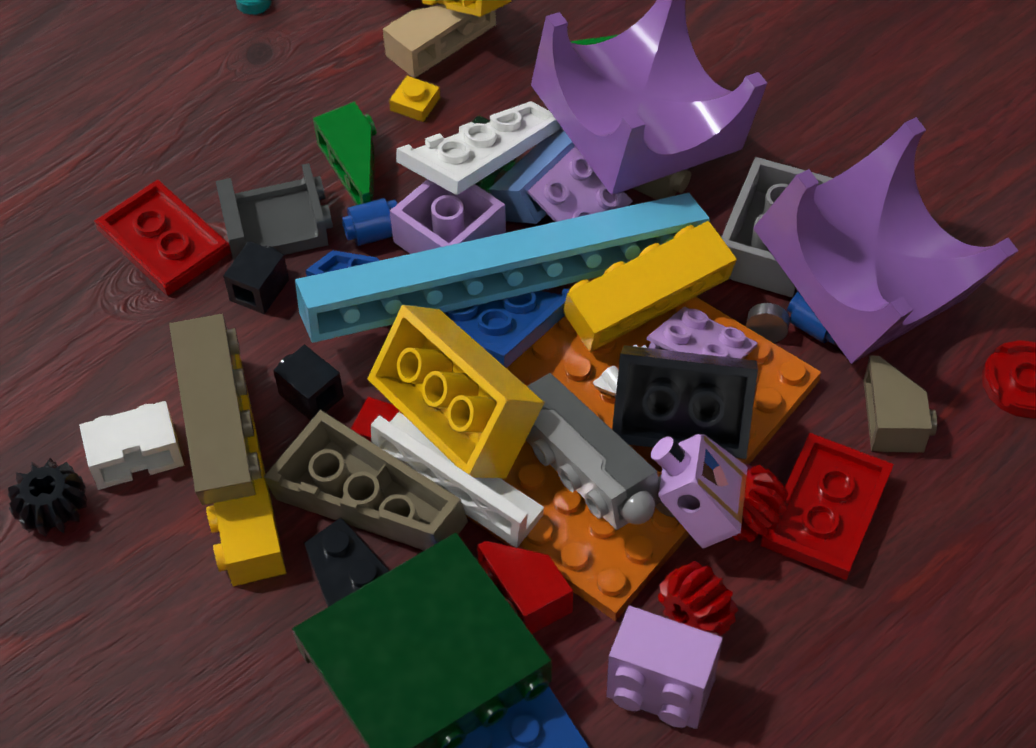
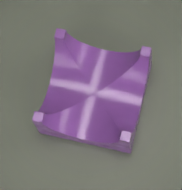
M657 0L651 9L632 27L614 38L591 45H579L570 42L567 31L568 22L560 12L548 15L545 18L531 86L611 195L743 149L767 82L757 72L745 76L739 87L734 91H730L719 86L709 77L698 61L689 38L685 16L686 0Z
M917 117L905 122L888 140L860 162L823 184L818 185L819 182L810 169L797 174L753 227L754 231L851 364L966 299L1018 252V249L1009 238L988 247L968 245L949 235L932 218L921 199L915 179L914 160L916 148L926 131Z

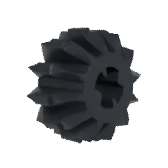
M49 458L44 467L40 468L31 462V471L28 474L16 473L17 484L8 487V496L11 500L9 503L10 512L14 519H17L22 528L27 530L28 533L37 529L40 534L46 537L54 527L64 533L65 523L67 521L79 522L80 514L78 510L87 507L84 481L67 462L58 466L56 462Z

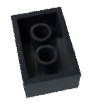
M624 345L620 353L612 430L628 445L654 447L658 441L665 437H671L677 443H680L697 434H703L735 458L747 459L758 372L757 361Z

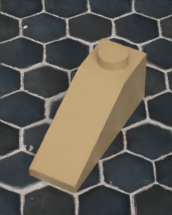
M443 4L410 11L383 28L386 56L410 76L416 78L496 25V12L494 10L479 17L446 9V6Z

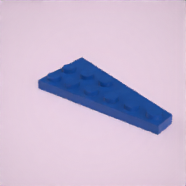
M332 250L306 269V276L376 262L379 259L377 257ZM564 288L562 295L540 290L444 313L507 368L565 316L563 310L569 289Z

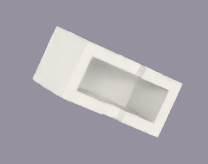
M166 401L144 404L137 409L111 416H101L93 421L79 424L88 467L98 490L132 481L131 473L148 469L149 474L153 475L184 466L175 427Z

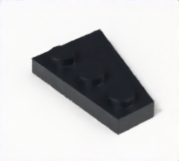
M339 518L305 542L309 560L327 607L389 572L342 518Z

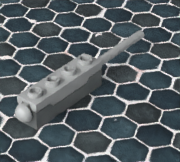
M551 373L528 385L527 387L545 402L525 440L533 448L538 460L544 466L551 465L558 472L564 486L571 492L576 490L585 499L592 514L599 519L604 517L616 530L627 523L642 524L647 522L652 517L655 506L661 503L658 494L659 481L657 471Z

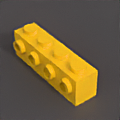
M709 220L697 227L689 225L681 229L668 242L662 245L659 243L651 244L635 259L627 263L624 261L616 262L602 276L592 281L584 279L573 285L567 293L563 313L589 352H592L728 280L737 259Z

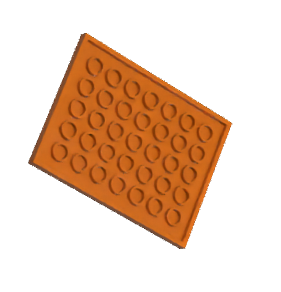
M697 297L684 302L592 352H589L566 316H564L507 367L526 386L551 373L612 429L616 397L598 391L594 387L593 381L599 378L610 366H616L619 370L620 353L624 345L634 346L636 344L638 347L646 345L648 348L651 342L646 340L647 336L684 306L689 309L700 310L709 319L725 327L739 329L746 337L758 342L757 347L744 358L756 360L758 366L747 459L737 458L745 465L751 463L818 384L821 376V371ZM526 441L507 477L501 478L544 507L543 516L517 548L549 555L573 592L615 622L689 536L687 530L675 517L664 515L656 507L652 517L647 522L642 524L627 523L616 530L604 517L600 519L595 517L589 510L585 499L576 490L573 492L569 491L562 483L558 472L551 465L544 466L536 457L533 448ZM629 445L657 471L659 477L662 473V467L651 457L653 447ZM466 515L468 519H470L478 526L486 530L488 533H490L495 538L503 542L505 545L514 547L513 545H511L510 543H508L507 541H505L504 539H502L501 537H499L498 535H496L495 533H493L492 531H490L489 529H487L486 527H484L483 525H481L480 523Z

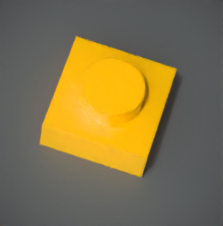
M406 76L389 99L390 111L424 122L441 98L440 87Z

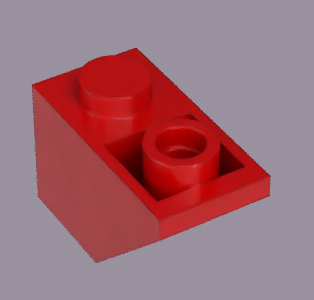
M484 541L477 545L479 564L531 634L573 612V590L549 555Z

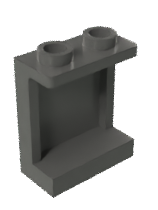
M309 163L302 164L304 177L301 180L239 193L234 192L231 178L215 181L233 261L248 241L261 246H271L284 255L329 245L326 229L333 228L328 204L320 205L319 200L325 199L321 176L313 177Z

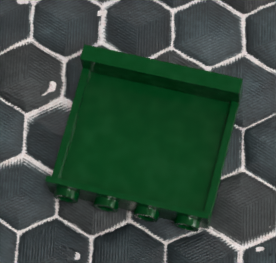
M456 532L292 628L299 652L307 664L310 662L313 664L367 748H457L465 741L467 734L482 725L490 727L496 724L507 714L510 707L523 699L531 701L537 698L548 688L549 683L552 681L551 659Z

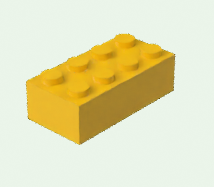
M410 305L401 306L367 378L447 458L474 478L507 477L545 403L440 309Z

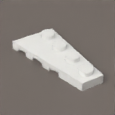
M530 101L490 115L489 123L474 124L470 122L459 126L458 134L444 138L439 133L425 138L424 146L415 149L409 144L399 147L396 151V162L458 195L560 130V124L549 110Z

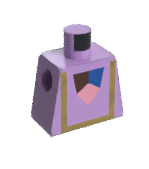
M697 434L680 443H677L671 437H665L658 441L651 452L652 459L662 467L658 494L661 502L703 549L741 532L748 467L703 434Z

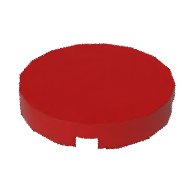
M1017 340L1003 343L988 357L982 371V385L988 398L1001 410L1017 417L1036 418V342Z

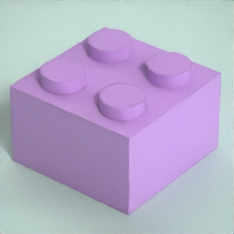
M427 179L390 210L393 242L410 254L506 233L505 204L476 184L455 195Z
M628 606L609 654L606 697L613 699L614 703L629 711H639L641 709L658 715L668 725L679 728L689 726L698 729L715 681L723 637Z

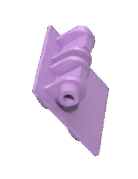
M576 146L527 191L555 222L626 207L633 202L624 191L611 195Z
M685 306L649 334L646 339L651 342L648 348L739 359H744L758 344V342L746 337L739 329L725 327L709 319L704 312L697 309H689Z

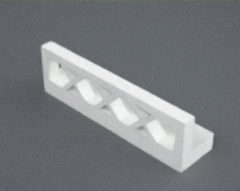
M398 412L390 422L380 415L372 422L371 442L460 498L466 515L517 548L543 516L544 507L501 478H474L457 467L402 413Z

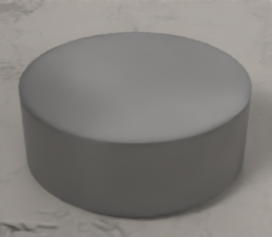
M761 303L750 309L746 327L774 343L786 337L790 317L788 312L779 305Z

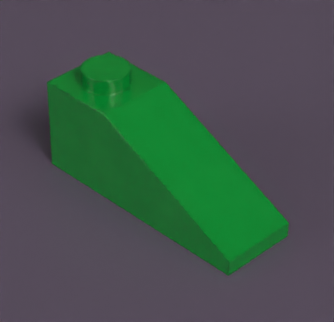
M352 102L314 117L313 122L317 145L354 203L359 205L373 201L375 157L373 136L377 134L371 116L369 114L363 115L357 104Z

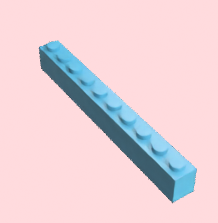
M685 193L295 279L299 314L311 342L314 343L392 325L402 305L440 309L444 313L575 283L584 279L600 277L614 263L619 261L627 263L638 257L649 245L654 243L662 245L673 239L686 226L693 225L697 227L710 218L691 194Z

